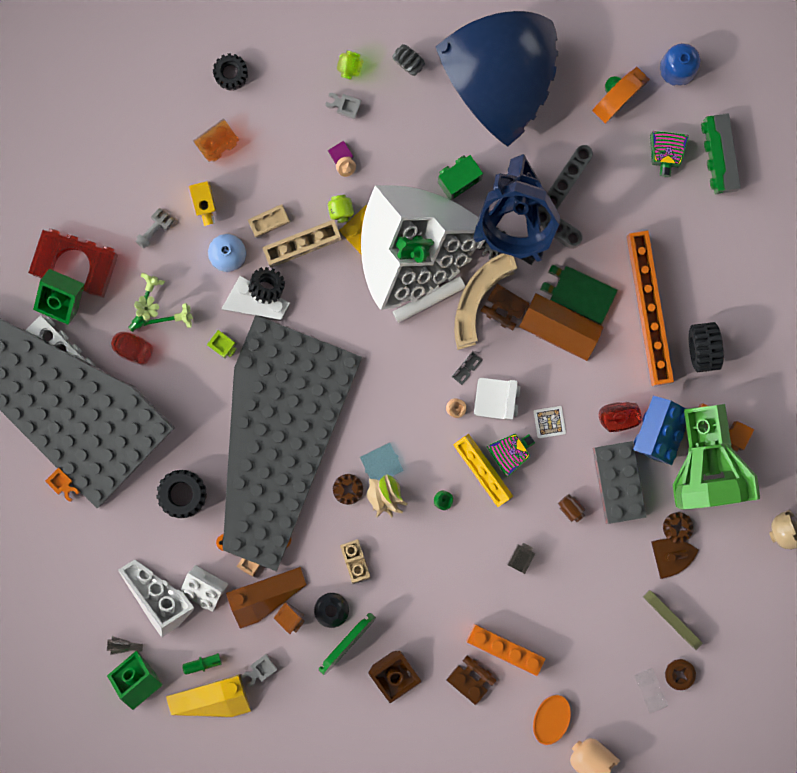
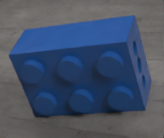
M653 396L648 410L643 415V424L634 440L635 446L633 450L653 460L673 465L686 429L684 413L686 408L671 400Z

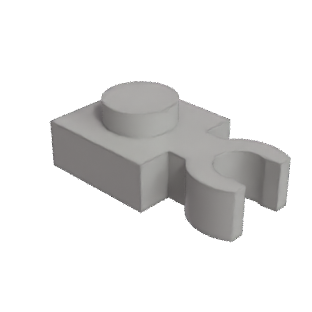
M329 93V97L334 98L335 101L333 103L326 102L328 108L337 107L338 114L352 119L356 118L361 100L345 94L340 99L335 93Z
M265 654L250 666L253 671L245 672L241 678L250 676L252 681L247 686L251 687L255 684L256 678H259L262 682L274 673L277 668L267 654Z

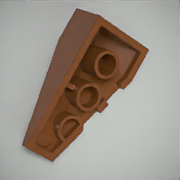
M301 567L229 591L226 595L232 613L241 629L261 621L307 584Z

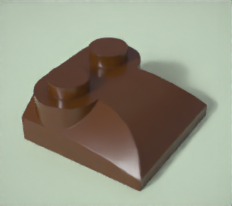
M400 650L393 651L372 665L368 672L389 703H392L422 682Z

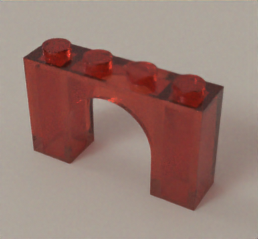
M51 228L48 231L42 230L28 273L42 278L49 269L54 270L58 258L63 253L70 250H78L86 254L90 264L83 291L104 298L118 258L114 249L108 246H103V249L96 247V243L85 240V243L77 241L78 237L67 234L65 237L59 235L60 231Z

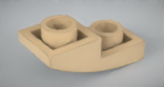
M359 540L340 545L352 584L370 579L371 577Z

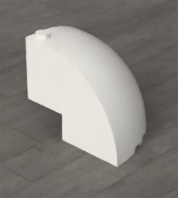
M375 185L363 220L361 253L368 288L380 310L401 307L402 303L409 300L413 303L426 293L428 296L439 289V285L446 279L449 281L460 272L459 268L472 260L471 255L476 248L480 249L485 242L483 240L476 243L473 239L478 217L459 204L425 190L406 186ZM406 236L408 240H412L415 236L432 239L434 244L430 247V255L426 258L425 262L417 263L415 259H399L397 257L399 249L396 246L399 237Z

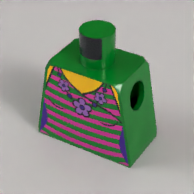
M652 131L650 134L652 165L660 166L659 176L671 177L672 167L678 168L681 165L689 135Z
M515 433L488 445L487 449L504 475L508 477L530 457L526 449L534 445L535 442L530 434L519 439Z

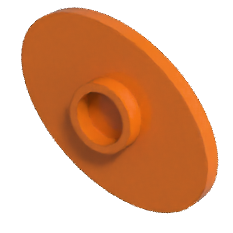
M549 696L539 705L535 713L533 732L541 744L550 745L557 742L565 734L569 726L571 710L568 701L563 696Z

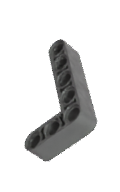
M581 145L576 149L548 191L549 197L554 198L557 202L556 209L559 208L591 160L593 151L589 146ZM585 151L588 154V158L581 159L578 153ZM575 167L578 173L572 175L568 172V168ZM564 182L567 185V189L562 191L558 188L557 184ZM541 204L538 207L539 213L546 216V221L540 222V227L543 231L548 226L551 215ZM560 218L559 225L562 227V231L555 233L554 239L568 248L574 249L578 247L582 241L581 232ZM571 234L576 235L578 242L571 243L568 240V236Z

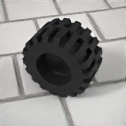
M716 322L691 325L688 336L689 351L695 371L698 373L721 370L724 362V349L718 325Z
M172 471L166 474L160 480V485L157 486L158 495H156V498L159 501L158 504L162 507V511L171 517H192L197 512H200L202 506L205 505V498H207L206 486L203 484V480L191 471ZM178 483H186L192 488L193 497L187 505H177L171 498V490Z

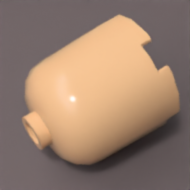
M593 738L586 739L583 742L579 740L571 748L574 751L570 759L571 765L578 773H610L611 769L620 762L612 752Z

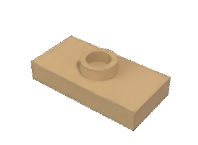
M281 204L248 219L255 238L290 223V220Z

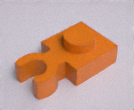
M59 467L45 480L58 495L64 492L67 501H73L69 496L71 491H74L77 495L80 494L77 488L70 486L72 480Z

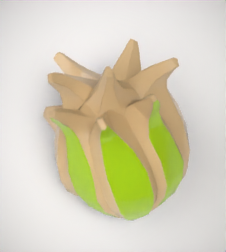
M388 474L384 475L380 480L369 479L370 488L367 491V498L373 506V511H377L376 517L378 518L383 511L387 512L391 518H393V512L403 513L398 508V504L407 506L408 503L401 498L398 481Z

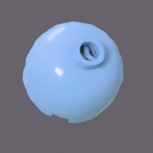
M222 234L214 238L210 243L208 257L216 269L230 272L239 269L243 265L246 258V249L241 239L235 235Z

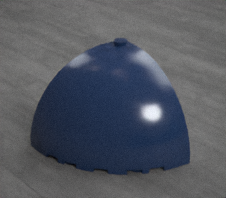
M509 11L482 17L456 30L435 46L451 83L464 103L481 124L507 147L525 132L524 128L530 120H535L540 105L543 106L550 92L547 90L550 82L554 81L557 67L555 66V61L558 56L556 41L558 39L554 23L549 18L533 12Z

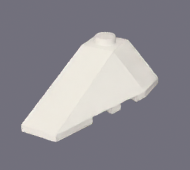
M136 560L131 561L118 570L161 637L179 627L194 610L192 604L181 591L171 587L168 582L158 578L152 571Z

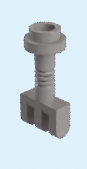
M161 208L151 216L155 223L143 236L140 234L137 236L135 242L143 249L150 245V238L160 227L167 230L174 222L172 217L165 222L169 216L167 213L159 217L163 211Z

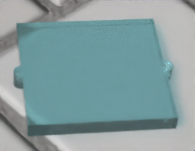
M390 442L360 457L366 469L365 473H368L370 479L380 480L386 474L394 476L404 471L398 460L399 456L395 454Z

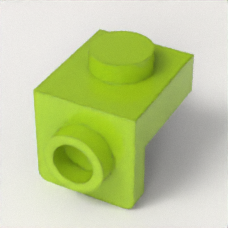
M219 330L207 343V346L225 359L232 357L237 350L235 347L237 343Z

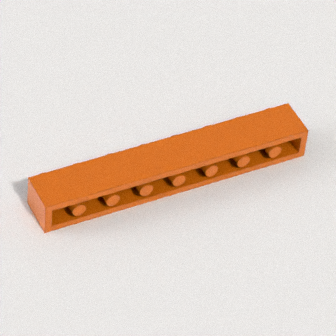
M647 230L629 233L627 235V243L651 386L671 384L674 380L649 232Z

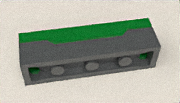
M729 113L706 116L701 123L702 133L706 135L704 148L705 152L709 154L707 168L712 174V178H710L711 190H714L715 194L736 192L741 187Z

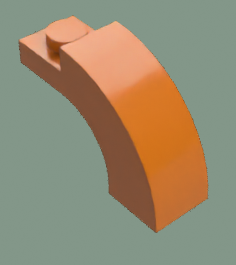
M636 66L601 99L592 111L606 124L650 79Z

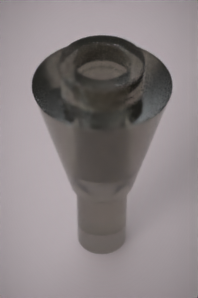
M114 636L107 640V651H110V655L143 650V644L130 643Z

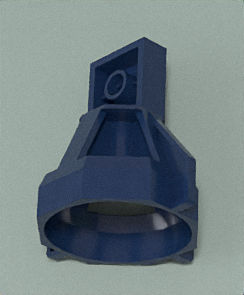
M522 154L510 159L508 174L500 173L495 176L494 189L487 194L478 217L473 239L476 243L486 240L491 250L519 259L533 255L535 260L539 262L542 261L543 251L548 250L559 226L560 214L546 190L541 186V182L526 156ZM499 199L495 207L489 212V206ZM541 204L551 215L548 226L542 232L538 208ZM514 211L518 215H525L528 237L520 238L507 235L496 226L504 214Z

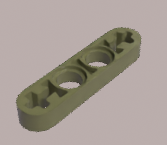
M649 590L643 596L691 647L697 650L703 644L652 591Z

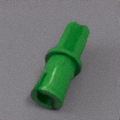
M219 653L184 663L182 668L184 674L187 675L201 670L205 672V669L221 666L222 663Z

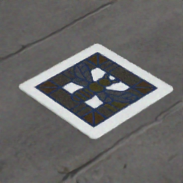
M561 406L533 411L538 438L566 434Z

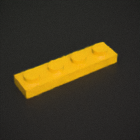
M467 434L453 444L497 507L513 497V494L470 434Z

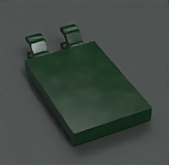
M552 265L548 273L560 279L556 287L544 282L540 290L552 295L551 301L602 325L618 290L571 267L565 266L564 270Z

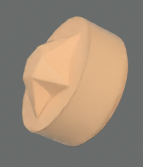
M343 157L338 160L336 169L341 176L348 177L355 172L356 164L352 158Z
M453 398L447 403L446 411L450 416L460 418L466 412V404L458 398Z

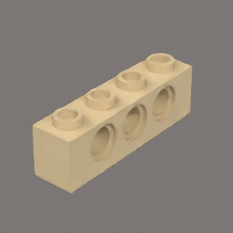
M333 219L262 248L270 268L339 242L341 241V236Z

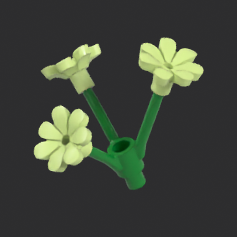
M142 272L141 277L147 282L146 292L144 296L139 297V302L136 301L134 307L138 310L136 311V317L128 326L129 330L134 332L142 326L172 320H183L187 328H192L191 319H193V316L190 313L191 307L190 305L187 306V303L182 304L183 310L181 313L170 317L149 320L150 316L155 318L158 315L157 310L159 309V305L153 304L154 298L152 296L149 297V294L153 291L154 285H163L165 281L158 280L155 276L151 278V276Z

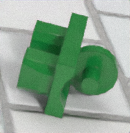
M406 236L399 237L396 244L399 249L397 257L399 259H415L417 263H423L429 257V249L434 244V241L432 239H424L422 236H415L412 240H408Z

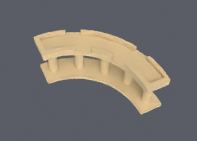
M502 253L492 258L477 270L466 285L455 316L454 333L457 350L476 345L475 342L478 339L475 323L479 303L494 284L514 274L517 266L513 256Z

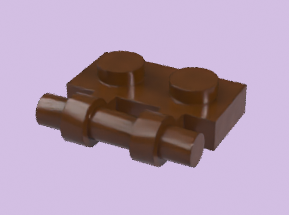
M497 283L487 299L493 306L489 308L484 305L481 312L486 314L487 318H493L501 323L500 326L507 327L513 331L517 324L510 321L511 318L515 317L520 320L530 303ZM498 307L508 313L506 317L496 312Z
M466 655L462 661L468 666L463 669L458 665L446 681L474 705H477L488 691L483 684L488 682L493 686L497 680L491 676L492 673L489 670L486 671L478 665L479 662L476 659H471ZM472 670L481 676L478 681L470 675Z

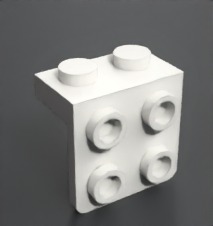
M479 378L474 414L482 417L512 420L513 416H517L518 405H515V398L520 395V386L517 385L518 381Z

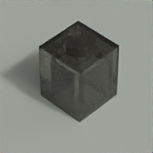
M525 543L521 546L517 544L506 565L525 574L536 553L532 552L533 548Z

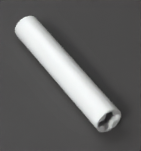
M459 276L440 286L439 289L428 296L425 294L418 298L417 301L409 302L392 311L397 322L400 323L465 289V284Z

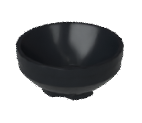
M337 593L324 594L315 603V618L324 627H339L348 617V603L343 596ZM329 605L337 608V614L333 617H329L325 612L326 607Z

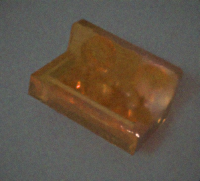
M222 119L193 140V142L208 162H214L222 156L221 153L225 150L233 149L237 145L236 142L239 141V138L225 119Z

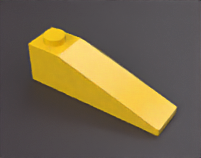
M241 674L166 696L171 715L234 717L251 712Z

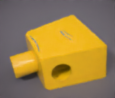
M210 181L189 185L196 215L202 216L204 226L214 224L212 212L217 210ZM203 201H207V209H202L201 203Z

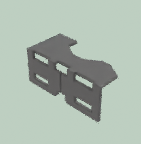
M474 351L467 357L468 359L472 355L471 359L468 362L465 360L462 365L466 364L465 367L461 368L460 366L457 369L460 372L456 376V372L452 375V378L461 385L470 376L469 372L471 370L474 371L483 361L473 353ZM478 360L479 362L475 366H473L475 361Z

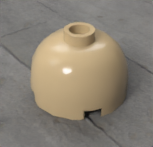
M787 510L778 514L773 519L771 524L772 531L769 534L773 543L777 542L780 547L792 550L797 548V521L792 520L791 517H794V514L791 510Z

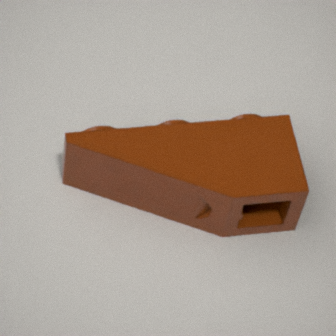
M288 602L283 604L274 617L289 634L293 631L297 633L305 622L302 619L304 614Z

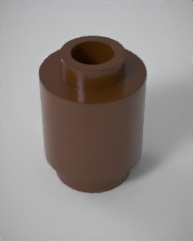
M568 494L558 502L559 509L571 522L574 520L579 522L585 516L583 512L586 509L574 496L572 497Z

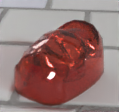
M118 332L111 341V347L119 357L138 365L148 363L153 353V346L148 341L130 332Z
M616 402L605 405L599 410L598 417L600 423L609 432L628 430L637 427L642 421L641 410L637 403Z

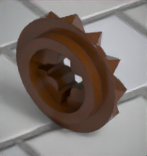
M352 474L341 475L335 480L333 485L334 497L345 505L356 503L363 494L361 480ZM353 482L354 484L351 489L355 495L347 493L342 496L345 489L341 484L348 486Z
M675 512L665 519L663 532L670 541L683 543L692 536L694 523L688 515ZM681 519V526L686 528V530H680L677 535L676 529L671 527V525H678Z
M683 659L673 660L667 665L665 671L666 682L675 690L690 688L696 679L694 666ZM674 669L676 671L684 669L683 675L687 680L684 678L676 680L677 674L674 672Z

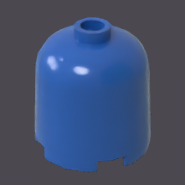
M685 43L671 47L660 62L663 79L673 86L690 83L700 68L701 59L699 52L695 47Z

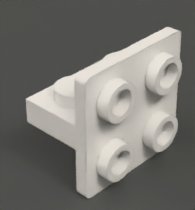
M195 565L188 572L180 591L187 599L213 612L228 583Z

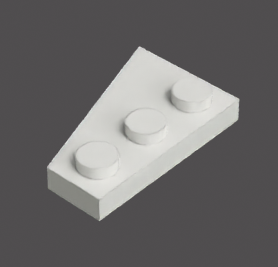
M239 276L222 310L282 320L290 303L282 298L277 299L275 303L272 300L271 304H268L267 301H265V304L261 303V299L256 301V296L252 297L251 293H249L248 286L250 281Z

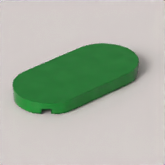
M368 613L366 615L368 619H362L324 660L322 664L324 667L320 666L318 670L323 675L327 674L366 632L376 619L372 613Z

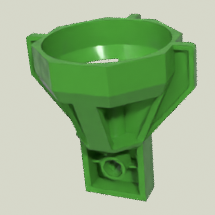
M720 404L684 409L689 448L688 455L673 483L676 507L678 509H693L759 500L760 492L757 475L731 447L726 405ZM723 472L725 476L723 478L703 480L704 474L708 476Z

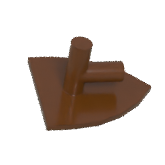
M669 539L651 541L660 579L682 572L692 563L699 549L687 542L674 543Z

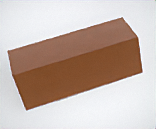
M535 293L519 328L585 361H588L604 328Z

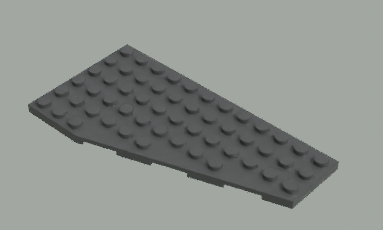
M255 315L234 367L223 551L277 572L361 362V356Z
M0 319V411L56 468L59 467L72 480L71 483L96 508H99L175 427L133 385L126 384L103 372L100 368L49 344V342Z

